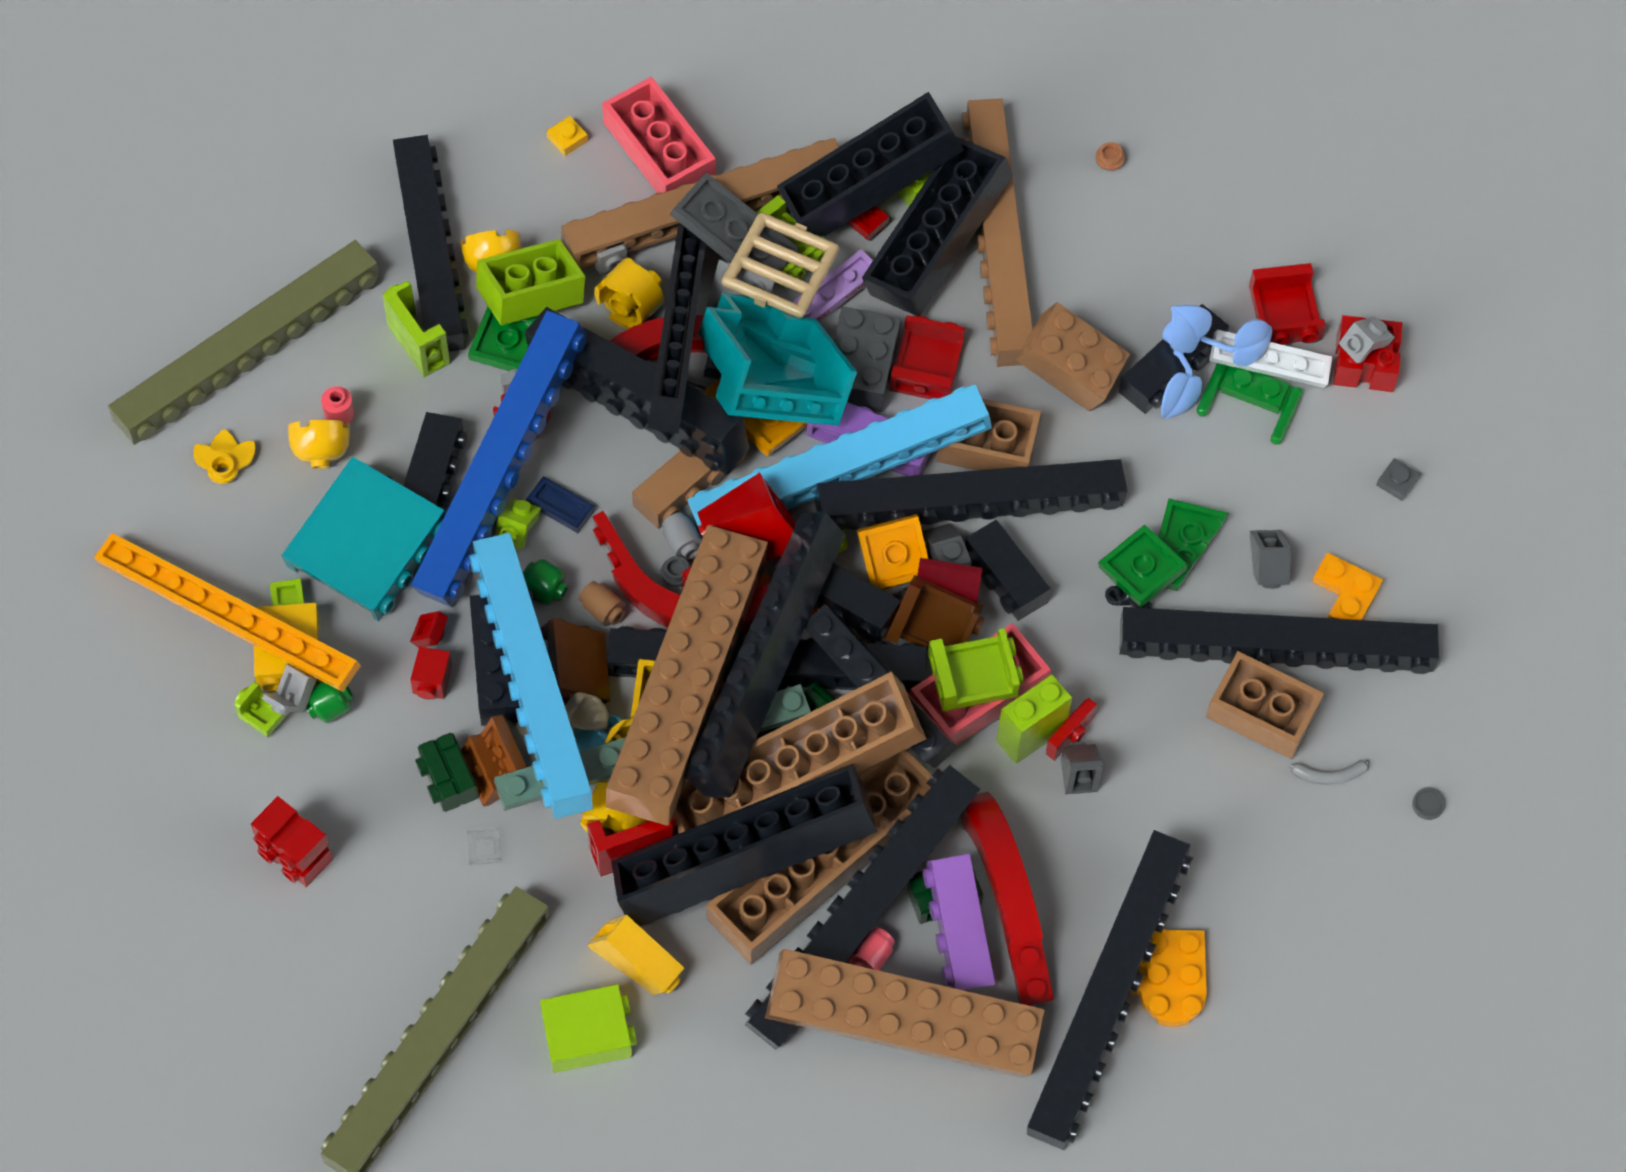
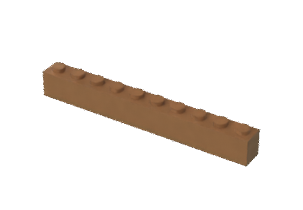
M1003 98L968 100L967 112H962V129L968 130V136L965 137V140L1006 157L1012 172ZM1012 176L979 226L981 235H977L978 253H983L984 258L983 261H980L981 279L986 278L987 286H983L984 304H989L990 311L986 312L987 330L992 329L993 337L989 338L990 355H996L997 367L1022 365L1016 359L1033 330Z
M835 137L825 141L819 140L810 146L791 149L785 154L772 158H763L757 163L745 167L739 166L729 172L711 175V177L755 212L764 207L777 195L783 199L777 185L834 151L839 145ZM697 182L683 184L677 189L664 193H655L649 198L637 202H627L621 207L609 211L603 210L581 220H572L561 226V241L581 269L596 264L598 253L624 244L627 248V253L676 238L678 223L680 222L672 217L670 213Z

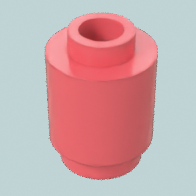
M334 386L328 388L322 394L321 404L325 420L343 421V425L347 422H352L355 411L352 396L346 388Z
M874 927L849 957V961L852 965L879 971L892 954V947L895 941L885 930Z

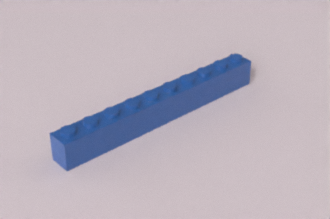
M548 310L546 311L411 583V586L420 595L451 608L455 601L459 600L465 588L464 582L469 572H472L469 555L474 554L473 541L491 537L492 526L496 518L505 509V499L510 489L517 485L519 471L523 463L528 461L532 454L533 443L537 434H541L544 430L546 416L550 408L554 407L558 402L559 390L564 380H567L572 373L575 357L585 347L587 333L579 322Z

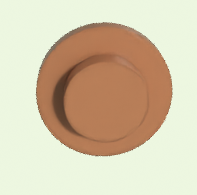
M1107 142L1099 147L1095 158L1097 164L1102 169L1113 171L1119 169L1124 164L1125 153L1117 143Z

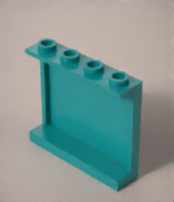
M352 456L281 557L289 569L296 573L301 570L372 613L374 619L379 622L384 614L387 615L395 605V598L401 589H406L411 583L413 572L422 563L446 513L442 508Z

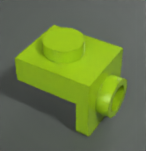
M512 498L506 505L503 513L498 517L495 536L510 533L514 547L522 550L526 544L528 531L540 518L541 508L530 504L528 501Z
M254 681L248 688L245 687L238 693L234 706L238 718L268 738L287 715L274 712L271 709L272 705L262 700L264 693L261 691L260 685Z

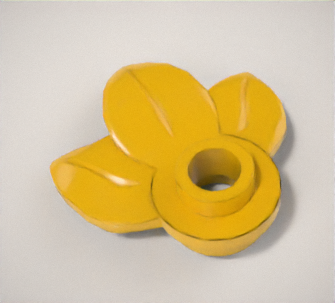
M222 429L215 436L210 446L195 444L193 449V458L196 464L207 470L209 478L218 484H226L233 481L238 474V470L248 466L255 455L254 441H245L237 444L234 437L226 429ZM222 468L228 469L226 472H218Z

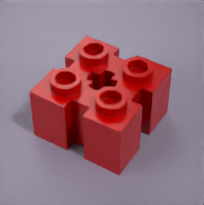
M1342 315L1336 336L1335 354H1337L1334 364L1333 385L1357 388L1359 382L1369 383L1370 390L1393 392L1399 376L1401 353H1398L1401 345L1403 322L1381 320L1395 338L1388 346L1372 350L1363 362L1356 363L1339 345V342L1354 322L1366 318Z
M279 796L251 823L253 833L255 834L253 840L258 846V854L269 864L273 861L277 864L280 863L283 866L281 872L293 883L299 881L307 887L333 860L331 850L327 847L329 843L326 834L308 819L304 820L299 816L297 811Z

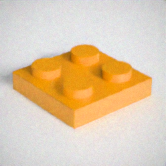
M917 514L856 530L869 583L879 589L911 582L913 576L918 574L920 558L928 559Z

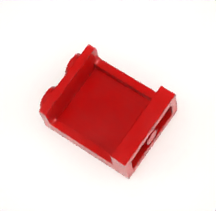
M1311 263L1252 270L1249 289L1256 319L1263 320L1272 326L1270 342L1286 345L1295 342L1312 343L1322 339L1326 324L1324 319L1319 318L1311 285L1314 274Z
M907 315L895 366L893 365L889 391L925 399H940L950 395L964 343L965 327L958 326L953 322H939L929 320L924 316Z
M674 813L669 826L649 821L609 836L605 835L600 820L588 823L589 849L600 877L613 873L612 860L676 835L674 826L677 823Z

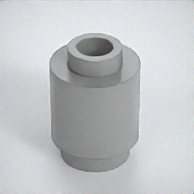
M683 513L670 515L664 520L662 527L664 528L663 535L675 556L683 557L686 560L695 558L702 541L691 519L685 517Z

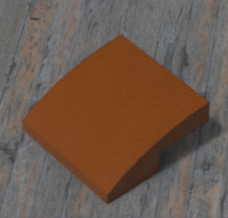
M503 715L491 717L482 733L469 736L461 749L477 784L479 799L483 807L489 806L499 799L494 777L527 768Z

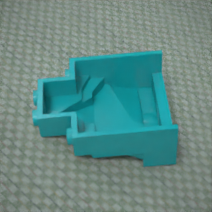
M729 293L721 294L717 308H706L699 335L705 342L703 349L721 373V380L715 397L728 415L839 426L857 371L817 319L789 316L787 313L769 305H766L765 308L754 304V299L745 295Z

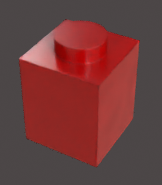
M419 646L410 678L413 694H417L420 698L427 700L434 698L444 699L452 669V659L449 651Z

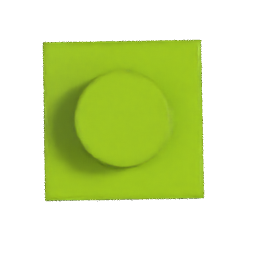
M301 578L269 583L272 606L305 603Z

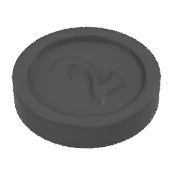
M1424 788L1415 794L1412 807L1420 818L1433 820L1440 817L1443 813L1445 799L1439 791L1432 788Z

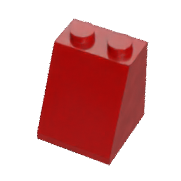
M760 472L697 512L701 522L698 529L702 536L707 525L766 541L768 542L767 560L783 555L796 526L791 513Z

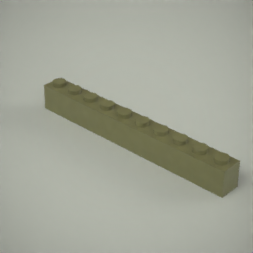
M356 240L352 241L109 404L108 407L113 421L134 445L141 440L150 438L157 429L166 423L175 421L182 412L191 406L200 404L213 391L224 388L231 379L242 372L249 371L256 362L265 356L274 354L281 345L290 339L299 337L306 328L315 322L323 321L337 307L348 304L355 295L374 286L376 281L380 279L377 262Z
M517 886L514 887L510 894L505 893L501 897L496 907V910H498L491 920L486 919L477 933L479 937L472 946L467 945L458 959L460 963L453 972L448 971L439 985L440 990L434 999L430 997L423 1004L418 1021L415 1025L410 1024L404 1030L399 1047L395 1052L390 1051L385 1056L381 1064L382 1070L375 1079L370 1078L361 1091L362 1097L356 1106L351 1105L345 1111L341 1119L342 1125L336 1133L331 1132L321 1146L324 1164L337 1172H367L547 923L550 918L548 905Z

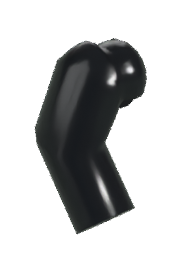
M1117 585L1110 586L1105 591V598L1111 605L1132 606L1133 608L1152 607L1150 601L1144 606L1139 607Z

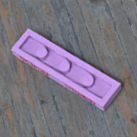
M860 249L824 278L803 318L817 319L820 322L863 289L865 284L862 276L873 259ZM801 296L795 299L793 303L797 304Z

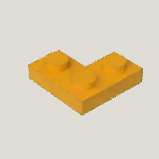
M1327 552L1312 582L1339 595L1328 618L1363 620L1382 585L1383 579Z

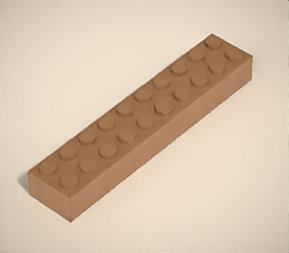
M707 525L607 785L606 808L669 826L686 781L685 771L708 722L766 565L768 542Z

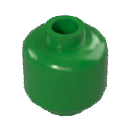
M540 559L535 563L530 562L523 571L527 589L533 590L535 601L542 605H550L555 600L561 601L565 596L569 585L565 583L566 573L560 567Z
M319 680L313 687L306 710L313 719L319 717L323 722L330 723L351 709V700L354 699V696L349 686L341 692Z

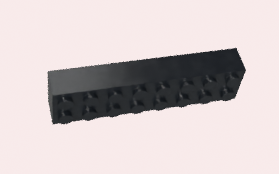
M546 307L524 332L528 347L546 311L548 310L558 315L561 314ZM583 327L587 333L584 349L577 353L573 362L572 373L567 380H564L563 387L567 389L573 388L580 392L588 401H596L605 406L615 416H623L636 428L648 430L661 442L673 444L684 455L698 457L713 471L719 470L728 475L749 450L744 418L742 416L728 415L717 400L686 384L679 434L647 429L656 367Z
M854 764L612 860L617 902L623 913L628 915L640 927L648 925L658 919L681 912L688 907L711 900L718 895L741 888L748 883L771 876L778 871L803 863L808 859L876 833L877 828L868 793Z

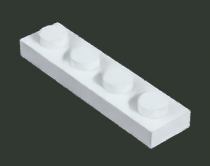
M1216 330L1213 340L1228 346H1234L1236 334ZM1270 342L1264 354L1256 362L1248 366H1237L1233 363L1234 352H1228L1215 346L1211 348L1209 360L1211 362L1321 388L1328 386L1332 356Z

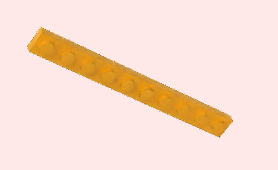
M114 533L110 534L94 556V559L99 564L341 692L345 690L361 667L357 660Z

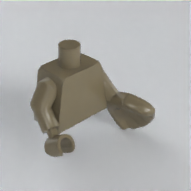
M578 692L567 701L565 709L571 728L600 730L608 726L609 712L605 704L597 696ZM505 718L526 766H533L532 762L536 761L534 753L528 754L524 739V735L528 734L526 726L520 727L519 723L515 724ZM572 728V731H573V734H574V737H575V729Z

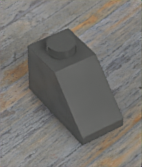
M949 523L922 531L929 559L971 566L972 561L961 535Z
M1250 531L1253 574L1258 585L1268 589L1280 588L1281 585H1290L1291 548L1282 531Z
M1075 742L1064 746L1061 765L1065 795L1097 792L1103 770V760L1096 744L1087 745L1084 742Z

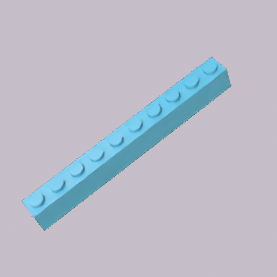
M976 384L970 387H960L950 395L940 399H930L924 405L912 410H902L895 417L885 421L872 422L865 429L855 433L848 432L842 434L837 440L830 443L817 444L807 452L797 456H787L777 464L757 468L751 474L742 478L729 479L722 486L712 490L699 491L694 497L687 500L697 526H699L701 522L697 514L698 511L760 472L789 510L814 500L817 483L864 480L992 429L989 413Z
M506 533L473 541L474 554L469 555L473 573L479 572L480 579L477 580L480 597H486L488 604L484 605L487 621L489 624L494 623L496 627L492 634L496 649L502 648L504 656H500L504 675L510 674L512 681L508 682L512 701L518 700L520 708H516L520 727L526 726L528 734L524 735L528 754L534 753L536 761L532 762L535 778L537 781L542 780L545 787L541 789L544 807H551L554 819L593 810L592 791L511 535Z

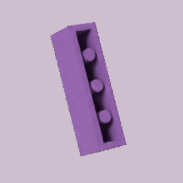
M847 402L839 426L807 423V436L827 444L837 440L842 434L848 432L855 433L865 429L872 422L885 421L891 417L885 418L874 413L868 407L856 406ZM932 453L889 470L903 476L921 475Z
M970 853L926 861L927 868L923 869V879L926 888H931L933 901L929 902V909L932 920L938 922L939 934L935 935L939 954L944 953L946 966L942 967V976L945 986L959 990H969L994 985L995 980Z

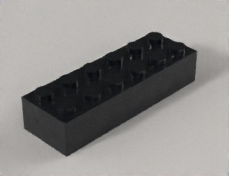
M927 92L777 185V188L796 223L806 226L807 231L825 237L963 152L964 149L931 94Z
M959 137L957 139L964 151L932 171L862 276L870 296L914 316H921L1013 176L1006 157Z

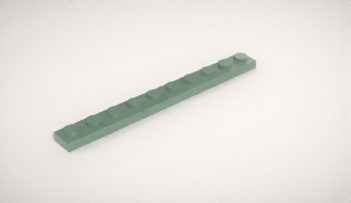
M801 684L776 692L759 733L786 725L811 712ZM626 737L579 751L589 785L611 778ZM533 766L494 777V783L504 811L542 800L541 789L545 787L542 780H536Z

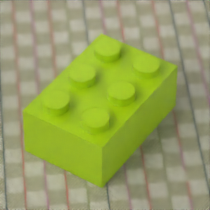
M560 238L477 260L476 288L500 325L538 316L546 307L556 311L583 303L585 275Z

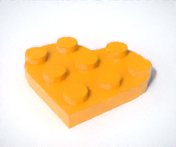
M1164 930L1162 934L1156 932L1152 943L1157 945L1150 963L1144 961L1140 973L1144 974V978L1138 992L1131 991L1130 994L1139 995L1143 1010L1145 1011L1146 1009L1151 1017L1158 1020V1024L1173 1028L1186 1026L1199 1015L1205 1005L1207 994L1205 933L1203 930Z

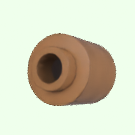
M592 581L584 587L579 595L582 607L604 626L616 625L625 615V602L603 583L598 584L596 581Z

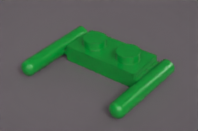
M1217 363L1196 412L1199 416H1206L1219 389L1222 390L1221 393L1276 414L1280 412V417L1270 438L1273 444L1279 445L1283 441L1303 390L1299 387H1290V384L1262 373Z

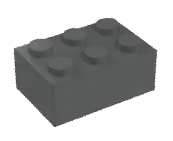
M841 307L834 342L857 371L847 402L856 406L868 407L872 411H883L900 335L901 317Z

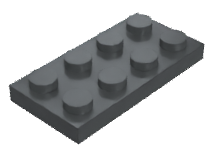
M707 172L670 213L672 217L729 263H731L758 215ZM764 227L759 236L795 252L799 249L783 234ZM754 247L748 256L750 259L779 271L787 264V261Z

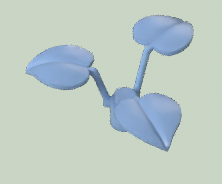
M1196 305L1172 306V321L1165 327L1163 339L1170 344V347L1174 350V355L1180 359L1185 368V373H1176L1167 384L1161 405V417L1168 419L1187 411L1196 403L1200 396L1202 380L1199 376L1192 375L1193 370L1183 355L1184 353L1193 352L1198 346V342L1202 341L1225 351L1234 352L1233 363L1237 366H1248L1256 362L1266 351L1271 340L1272 326L1260 319L1251 320L1245 323L1237 332L1234 340L1235 345L1228 346L1204 336L1209 331L1212 323V316L1208 310Z

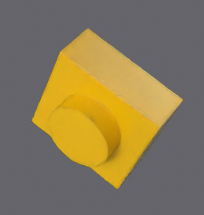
M568 116L547 130V138L564 156L588 141V134L571 116Z

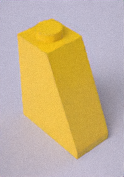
M628 915L608 920L587 944L591 950L653 995L664 992L670 993L681 980L678 975L684 967Z

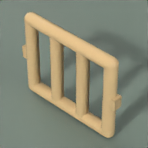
M759 213L722 277L721 283L728 289L754 299V304L763 308L769 305L797 318H802L811 305L840 248L838 244L808 232L807 227L796 223L794 226L765 213ZM764 227H767L820 249L825 253L819 262L759 236ZM754 247L814 273L809 283L748 258L751 250ZM741 268L800 292L802 296L798 303L795 304L738 280L736 277Z

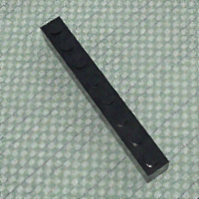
M428 134L393 139L424 329L427 331L440 324L446 332L448 352L465 349L463 338L469 337L466 319L460 320L459 312L464 311L462 293L456 294L455 287L460 286L457 268L451 269L450 262L456 260L453 243L447 244L446 237L451 236L449 219H442L441 212H446L447 209L444 194L438 195L437 188L442 187L440 169L434 170L433 163H438L436 146L429 145Z

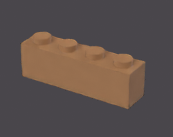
M679 451L632 491L633 507L656 528L660 529L667 517L680 513V510L689 504L687 499L694 497L699 491L705 490L710 484L714 486L719 483L724 473L719 470L713 471L694 455L688 457ZM746 454L742 457V459L738 462L736 466H738L745 459Z

